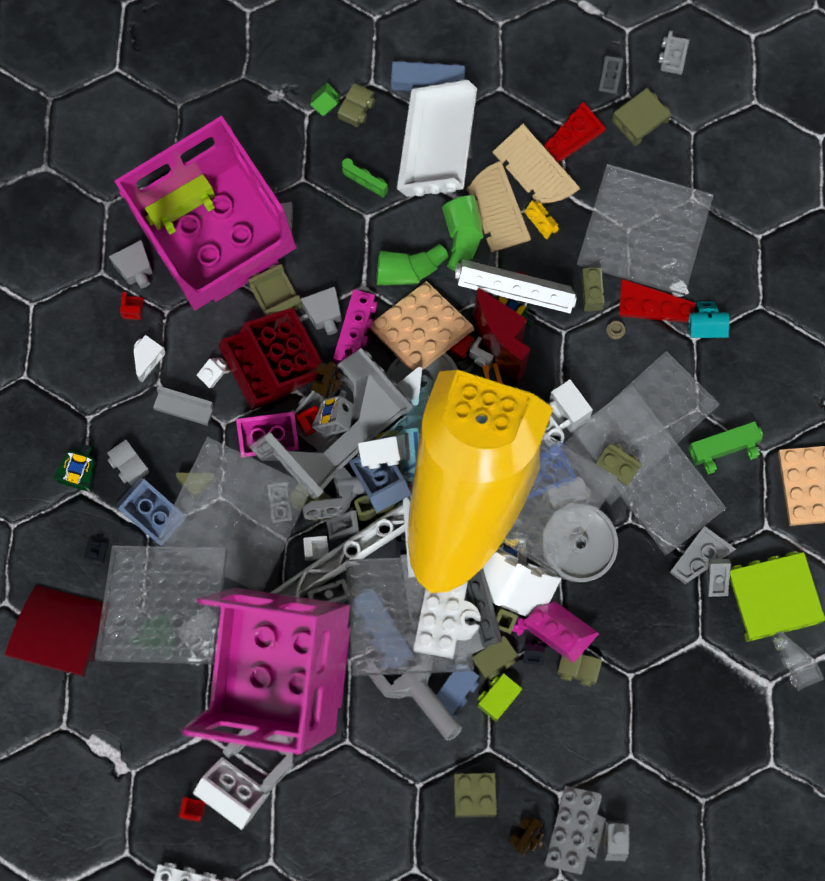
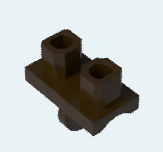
M335 363L318 364L316 373L324 375V381L314 380L311 390L318 393L322 398L328 399L330 390L337 393L338 387H344L345 385L344 382L340 381L342 374L336 373L337 365Z
M524 817L519 826L526 831L525 834L521 837L514 833L509 840L515 850L523 857H525L529 850L534 853L537 847L542 849L545 847V844L541 842L545 836L541 833L544 826L536 818L532 820Z

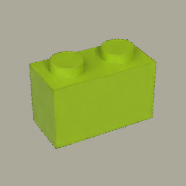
M505 674L501 677L497 675L490 684L492 686L488 693L484 691L478 698L480 702L478 708L495 722L522 691V688Z

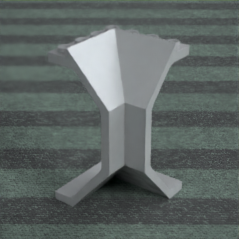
M361 348L337 365L353 385L352 403L354 407L349 431L335 434L316 452L287 451L270 432L248 446L261 461L279 460L313 499L319 497L324 492L325 486L359 452L358 443L372 440L397 418L408 413L413 408L411 400L387 376L382 367L371 360V355Z

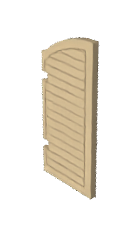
M524 124L493 151L494 155L502 163L506 160L509 162L506 168L528 193L531 190L535 191L532 198L538 203L557 202L573 195L580 189Z
M502 162L494 163L478 174L471 185L467 187L469 195L477 198L476 202L484 234L490 233L491 237L486 238L491 252L531 240Z

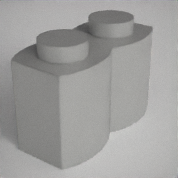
M124 440L107 452L110 457L107 459L113 469L117 467L120 470L118 475L124 484L128 482L132 486L139 477L143 478L150 473L127 440Z

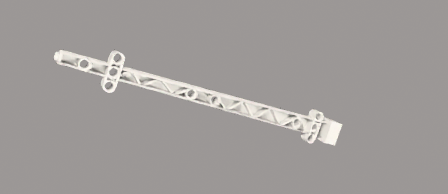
M568 380L551 392L548 405L553 408L548 422L549 426L545 430L541 443L544 442L550 449L559 446L561 448L564 441V433L562 432L564 428L567 427L570 432H573L590 420L593 409L571 380ZM557 436L560 441L554 443L550 440V437ZM403 502L270 593L303 598L307 595L308 591L322 586L405 532ZM382 526H388L390 531L383 534L379 529ZM354 547L358 551L355 555H348L347 550ZM219 628L187 649L188 654L185 656L191 665L195 663L198 666L216 654L217 643L215 639L218 636Z

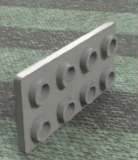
M568 786L564 788L545 862L546 866L581 875L586 857L596 859L606 820L597 815L602 797L601 794Z

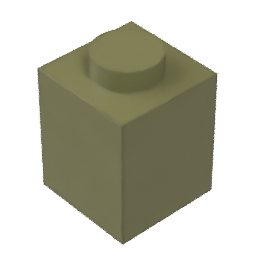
M495 605L494 611L499 630L511 634L518 615Z

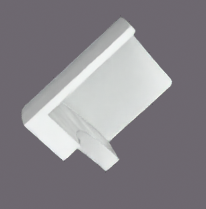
M499 547L483 567L492 603L529 617L538 606L550 602L562 578L548 568L530 563L527 566L518 563L519 558Z

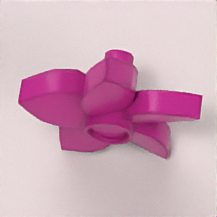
M518 617L517 623H515L512 630L518 636L524 630H529L524 622L526 619L523 620L521 617Z

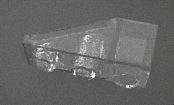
M781 631L773 636L774 646L777 650H780L783 656L781 658L782 663L786 669L788 668L791 674L790 681L794 687H797L798 691L824 680L817 662Z

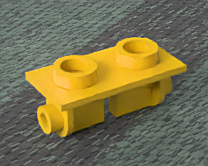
M532 200L524 212L540 233L548 239L552 232L556 233L559 230V225L551 216L545 217L548 212L541 202H533Z

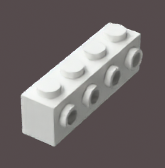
M167 862L164 863V866L158 865L154 881L220 880L215 879L216 875L205 872L203 876L195 874L196 870L184 867L183 871L177 870L176 865ZM225 877L223 881H236Z

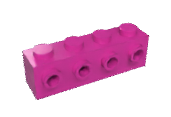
M353 289L333 357L335 365H338L342 360L360 348L366 347L368 340L366 332L371 330L373 319L370 318L372 312H376L378 302H375L374 294Z

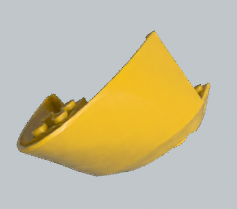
M460 370L439 371L422 419L408 516L407 542L410 564L418 583L428 592H450L469 581L498 550L518 518L540 470V444L553 411L550 405L536 395ZM484 415L488 420L486 423L480 424L476 421V418Z

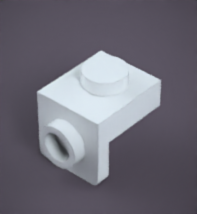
M478 337L468 349L470 351L469 358L474 360L477 365L483 367L492 364L493 355L480 349L482 338Z
M210 358L197 376L209 388H213L223 374L229 373L231 370L227 366V362L222 358Z

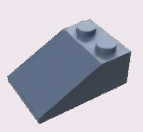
M360 456L349 461L376 513L411 495L407 483L396 465L388 466L387 463H381L379 468L369 469L368 466L362 467Z
M141 477L115 504V507L160 546L166 542L187 518Z

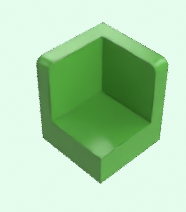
M326 83L312 95L310 105L324 116L338 104L340 94Z

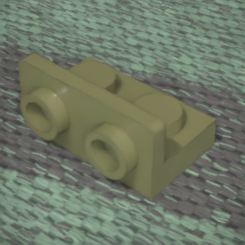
M610 443L605 447L594 466L627 487L643 464L639 462L640 460L636 456L623 452V448L618 444Z

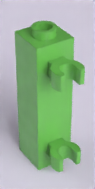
M752 422L693 442L688 450L695 466L704 463L705 470L709 475L717 470L713 460L747 449L750 460L758 458L760 453L755 445L761 442L763 433L761 428L757 427L756 422Z

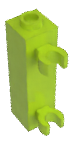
M201 174L145 207L148 214L145 218L150 226L154 225L157 230L165 227L170 235L176 232L173 221L204 204L208 212L213 210L215 207L211 199L216 196L205 176Z

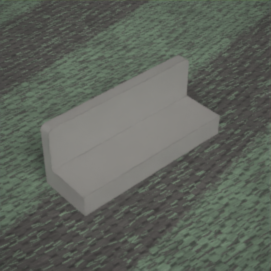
M161 386L157 387L158 396L153 407L154 410L206 426L209 425L214 411L211 401Z

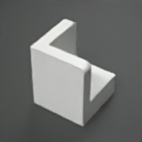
M327 536L303 538L306 561L319 560L329 553Z

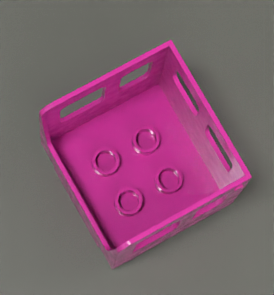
M222 116L115 180L121 197L127 202L140 227L194 311L212 300L216 303L247 284L252 275L256 273L261 274L267 271L269 267L279 264L278 259L296 249L282 206ZM209 137L213 138L214 145L188 162H182L181 155ZM165 164L169 165L171 170L168 174L147 187L138 189L136 185L138 180ZM201 174L205 176L216 196L211 199L215 207L213 210L208 212L204 204L173 221L176 232L170 235L165 227L157 230L154 225L150 226L145 218L148 215L145 207Z
M232 588L197 597V603L221 607L210 705L207 710L182 728V734L295 754H302L335 734L338 709L342 705L351 628L348 627L350 604L240 588ZM217 726H230L254 730V732L243 736L211 731V729ZM272 735L298 738L292 743L266 740Z

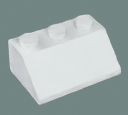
M221 757L201 778L193 794L240 829H243L258 811L270 792L265 795L260 790L261 785Z

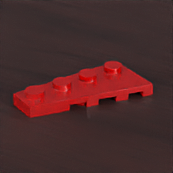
M582 102L576 112L569 117L568 121L558 129L553 138L543 147L559 163L605 132L606 128L586 104Z
M621 279L619 316L688 323L689 313L695 312L694 302Z

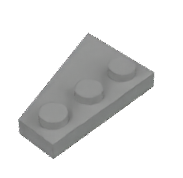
M704 526L670 573L684 584H687L709 569L710 560L723 559L736 549Z

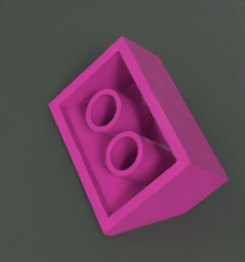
M294 411L236 419L241 458L257 456L248 446L269 432L287 451L299 450Z
M555 601L538 606L524 621L532 634L572 663L579 658L599 635L596 630Z

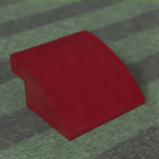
M478 288L473 317L477 335L482 338L481 344L484 350L493 355V363H497L498 369L508 379L517 384L525 373L530 348L522 343L527 319Z
M293 307L244 323L238 334L222 339L218 346L251 410L274 402L321 376L316 372L318 364L323 362Z
M36 585L18 617L4 655L15 660L85 677L89 661H95L112 605Z

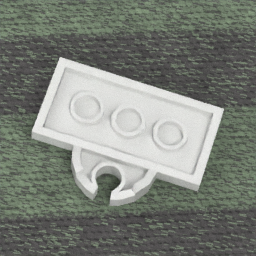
M468 582L446 593H430L425 590L414 644L415 652L453 658L457 640L465 641L471 639L478 631L479 625H467L465 623L467 618H473L476 621L481 620L477 607L471 602L465 601Z

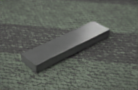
M482 568L467 581V589L471 603L477 607L480 613L481 620L476 621V624L479 625L478 631L482 647H489L502 642L484 569Z

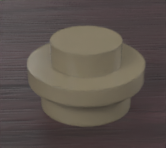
M612 321L607 326V335L612 339H620L625 334V326L619 321Z

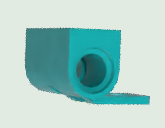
M696 301L699 311L689 313L688 333L690 337H729V313L718 312L714 301Z

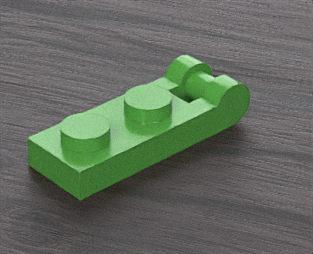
M349 158L343 160L342 171L345 176L381 197H385L388 192V185L383 179L375 178L366 169L356 167Z

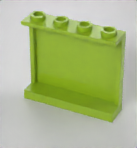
M797 551L787 553L786 557L783 558L773 556L768 558L767 562L761 563L760 560L749 563L747 567L737 565L730 568V581L746 630L744 634L746 642L821 624L825 621L804 552L798 554Z

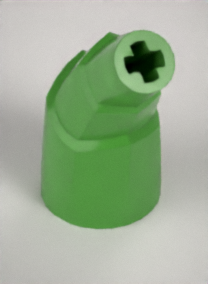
M472 195L456 198L442 207L450 237L453 238L452 254L447 264V267L453 271L456 270L457 263L461 264L462 259L468 261L473 259L479 242L483 238L478 205L475 196Z
M440 244L426 253L422 252L414 255L380 250L376 285L418 284L421 279L438 269V266L448 258V253Z

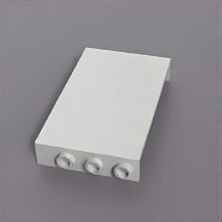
M463 79L458 82H446L440 85H429L428 87L411 90L397 189L405 196H423L429 193L439 194L440 192H455L456 190L463 189L477 88L469 80Z
M462 259L461 264L457 263L455 278L458 279L459 286L475 290L480 288L487 293L571 313L572 307L574 308L577 297L571 286L464 259Z

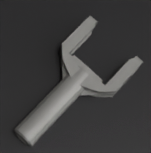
M345 467L341 468L333 477L338 499L311 501L303 507L304 518L315 520L341 517L349 509L351 501L357 495H366L357 477L351 476Z
M409 630L403 636L408 642V647L420 660L421 664L418 663L394 681L392 686L374 663L367 661L362 667L385 697L398 699L412 697L445 740H452L459 735L462 727L428 686L433 660L430 654L414 651L416 636Z
M243 729L238 735L245 736L254 732V730ZM272 735L266 740L292 743L293 737ZM229 743L222 753L227 758L238 754L245 745ZM278 751L283 757H286L264 779L260 790L265 795L294 767V753Z

